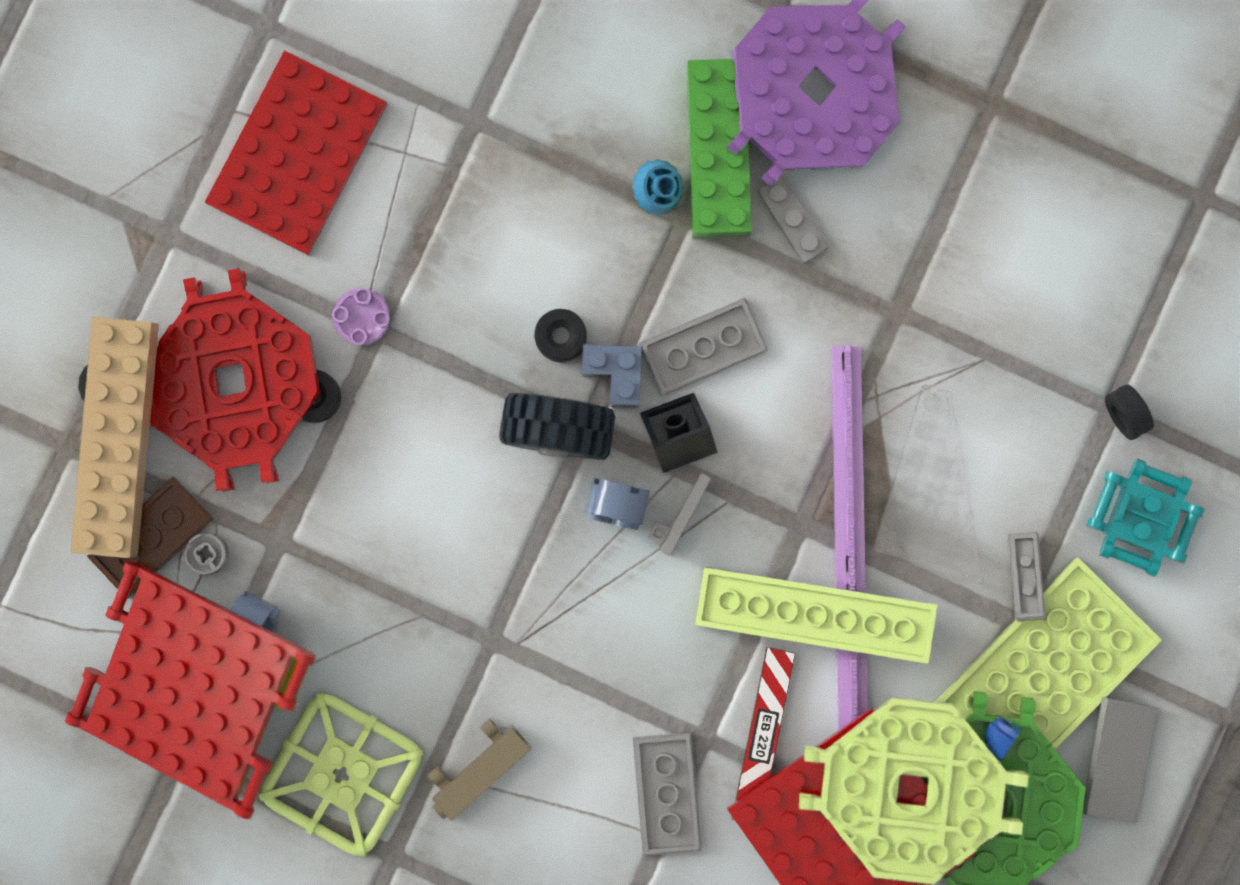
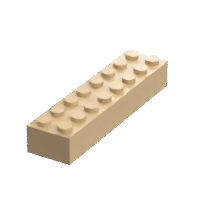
M92 317L71 553L121 558L138 556L159 324Z

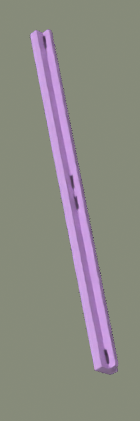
M845 345L842 347H831L835 588L847 590L848 584L850 591H855L856 588V592L866 593L861 346ZM842 353H844V370H843ZM846 555H848V573H846ZM836 649L838 730L868 710L866 653Z

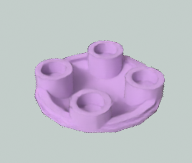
M364 287L352 289L344 293L336 302L332 310L333 324L338 334L347 342L355 345H369L379 340L387 331L390 322L389 307L385 299L376 291Z

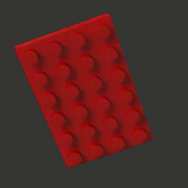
M284 50L205 203L309 256L387 107V102Z

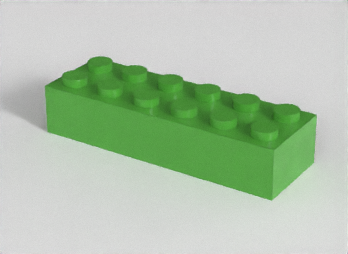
M733 59L688 60L686 69L692 238L750 237L752 225L749 141L736 155L726 148L740 132L739 103H737L735 89V63H733Z

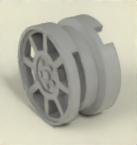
M214 534L196 535L189 540L186 550H184L185 562L195 573L203 575L218 573L226 566L229 560L228 545L221 537Z

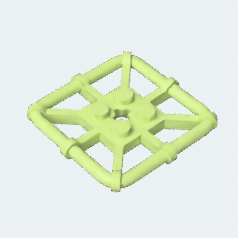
M324 692L316 693V697L306 706L289 738H285L281 744L283 748L263 782L261 793L259 794L260 801H264L273 811L305 828L307 834H315L341 850L362 858L367 856V853L373 849L393 813L400 809L402 805L400 801L420 767L422 756H424L423 749H419L418 745L411 739L377 721L378 717L371 714L369 716L335 696L325 694ZM329 707L364 726L354 746L336 736ZM318 709H320L328 738L319 756L299 745ZM373 731L407 752L377 760L361 751V748L370 732ZM293 753L314 763L304 781L273 789ZM410 760L390 796L370 785L379 768ZM342 767H346L348 769L346 774L350 776L349 780L343 779L341 782H338L336 780L337 775L334 773L335 769L340 770ZM307 789L323 798L311 819L275 797ZM366 793L382 802L384 807L364 840L356 808ZM330 803L348 813L355 843L319 823Z

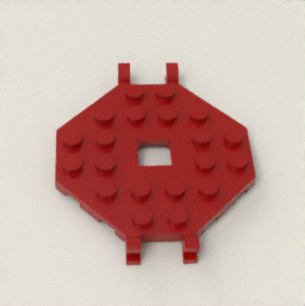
M239 268L227 270L231 291L201 297L203 294L201 280H196L195 277L183 279L187 300L182 306V311L175 322L169 325L158 341L150 419L151 426L164 433L173 442L214 470L216 491L222 490V492L235 490L229 469L259 464L261 482H279L274 459L320 394L311 335L246 290V272L241 271ZM242 364L246 386L245 391L220 397L216 369Z

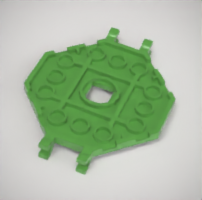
M974 691L972 713L964 719L985 744L984 734L991 720H996L999 716L985 714L988 696L986 692ZM1021 697L1020 718L1000 716L1022 728L1002 761L998 760L1005 770L1025 771L1029 775L1027 787L1009 784L1005 786V791L1008 792L1005 817L1021 819L1020 822H1023L1022 835L999 832L992 839L989 838L976 849L975 856L944 876L949 885H1026L1033 878L1036 879L1051 868L1066 853L1072 852L1079 846L1086 788L1033 722L1035 710L1033 698ZM921 776L928 785L929 777Z

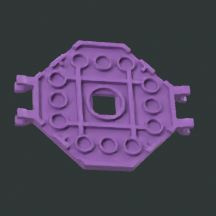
M851 0L848 5L771 6L732 50L733 63H735L736 70L735 89L737 103H739L740 132L726 148L736 155L748 141L754 144L774 162L761 178L769 186L776 182L784 171L863 167L899 124L891 43L906 28L901 21L897 19L881 35L857 13L868 0ZM813 69L818 70L833 85V90L820 106L798 87Z

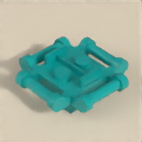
M1138 458L1134 460L1127 478L1107 471L1104 477L1106 483L1092 518L1089 517L1086 524L1087 527L1100 531L1105 535L1099 555L1107 559L1112 557L1143 569L1146 574L1153 577L1159 572L1162 557L1185 564L1188 556L1185 553L1199 517L1202 518L1205 511L1200 506L1184 501L1190 490L1192 479L1184 476L1179 478L1146 465L1145 461ZM1142 475L1175 488L1174 496L1138 483L1139 477ZM1119 486L1121 489L1106 524L1103 522L1115 489ZM1181 510L1188 514L1176 546L1172 550L1167 548V544L1172 539ZM1116 539L1152 553L1150 559L1114 546Z

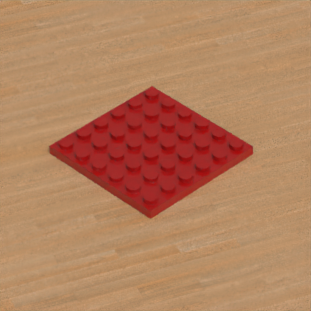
M873 708L868 709L815 747L829 748L874 712ZM804 755L727 807L728 812L780 885H932L873 877L821 811L799 809L800 793L821 797L825 763L805 761ZM906 774L899 776L897 803L926 806L928 785L921 776ZM974 852L973 854H971L959 865H955L942 876L944 877L950 872H952L954 869H956L957 867L971 859L973 856H975L976 853Z

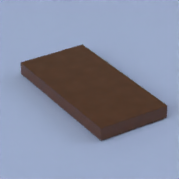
M172 476L143 503L138 556L121 558L87 555V557L118 590L124 575L123 567L125 561L136 562L157 572L191 538L204 529L213 518L184 486ZM135 577L128 598L137 591L141 578Z

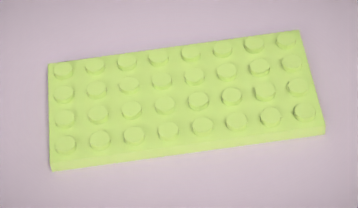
M1078 557L1043 590L1046 620L1016 622L1015 619L935 702L953 704L962 717L966 718L972 713L974 691L986 692L988 697L985 714L1020 718L1021 697L1033 698V701H1035L1033 722L1055 749L1102 702V698L1107 697L1162 639ZM1006 791L1004 795V802L1007 800L1008 792Z

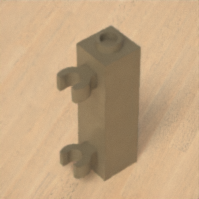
M491 719L487 720L480 728L493 743L451 781L439 766L435 767L427 775L440 788V791L432 800L435 802L433 808L441 818L445 819L448 817L451 821L454 820L531 750L530 744L513 725L505 733H502Z

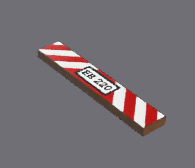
M766 647L735 802L771 777L796 654L794 652Z

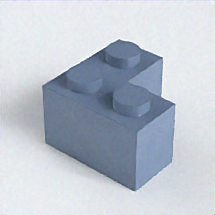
M583 344L582 376L611 378L610 406L639 407L642 347Z

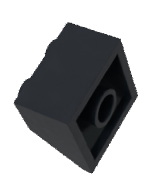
M694 393L640 413L663 473L718 453L710 426Z

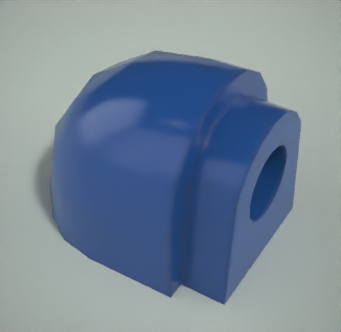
M999 716L996 720H991L984 734L985 745L994 757L1001 762L1022 728Z

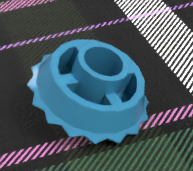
M659 159L647 161L645 165L639 167L638 173L633 176L635 181L632 186L635 192L634 199L639 202L640 208L646 209L648 214L655 213L658 216L662 213L668 214L671 209L677 207L678 201L682 198L683 185L681 175L677 172L676 167L670 165L668 161H661Z

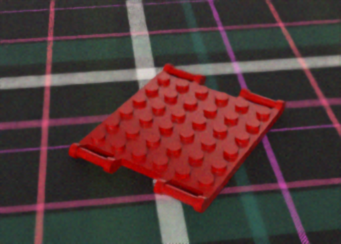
M125 561L123 567L124 575L112 606H108L105 614L107 618L121 622L124 626L106 673L92 667H85L82 674L84 680L73 709L67 713L65 722L70 726L78 727L227 807L234 811L238 817L251 819L255 810L253 805L264 777L270 773L273 765L271 761L256 754L274 706L277 704L284 710H295L297 694L309 665L313 664L316 655L136 562ZM137 576L141 578L128 613L123 609ZM295 657L298 661L286 692L283 693L281 689ZM97 683L101 686L87 718L83 716L94 684ZM253 766L255 770L241 801L238 797L250 767Z

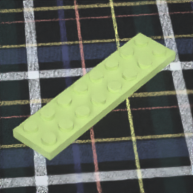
M704 567L695 625L929 664L938 605Z

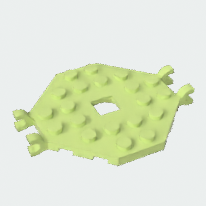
M892 697L829 748L822 749L805 746V761L825 763L821 797L800 793L799 809L821 811L873 877L934 884L943 877L942 875L955 865H959L973 854L979 846L989 838L992 839L999 832L1022 835L1023 822H1020V818H1002L1006 784L1027 787L1029 775L1025 771L1005 770L953 704ZM901 774L929 777L926 806L897 803L899 776Z

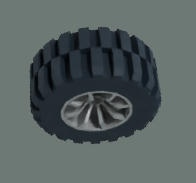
M510 393L504 401L499 438L504 445L539 451L538 454L560 458L571 456L605 460L610 455L616 416L613 409L587 402L536 394Z

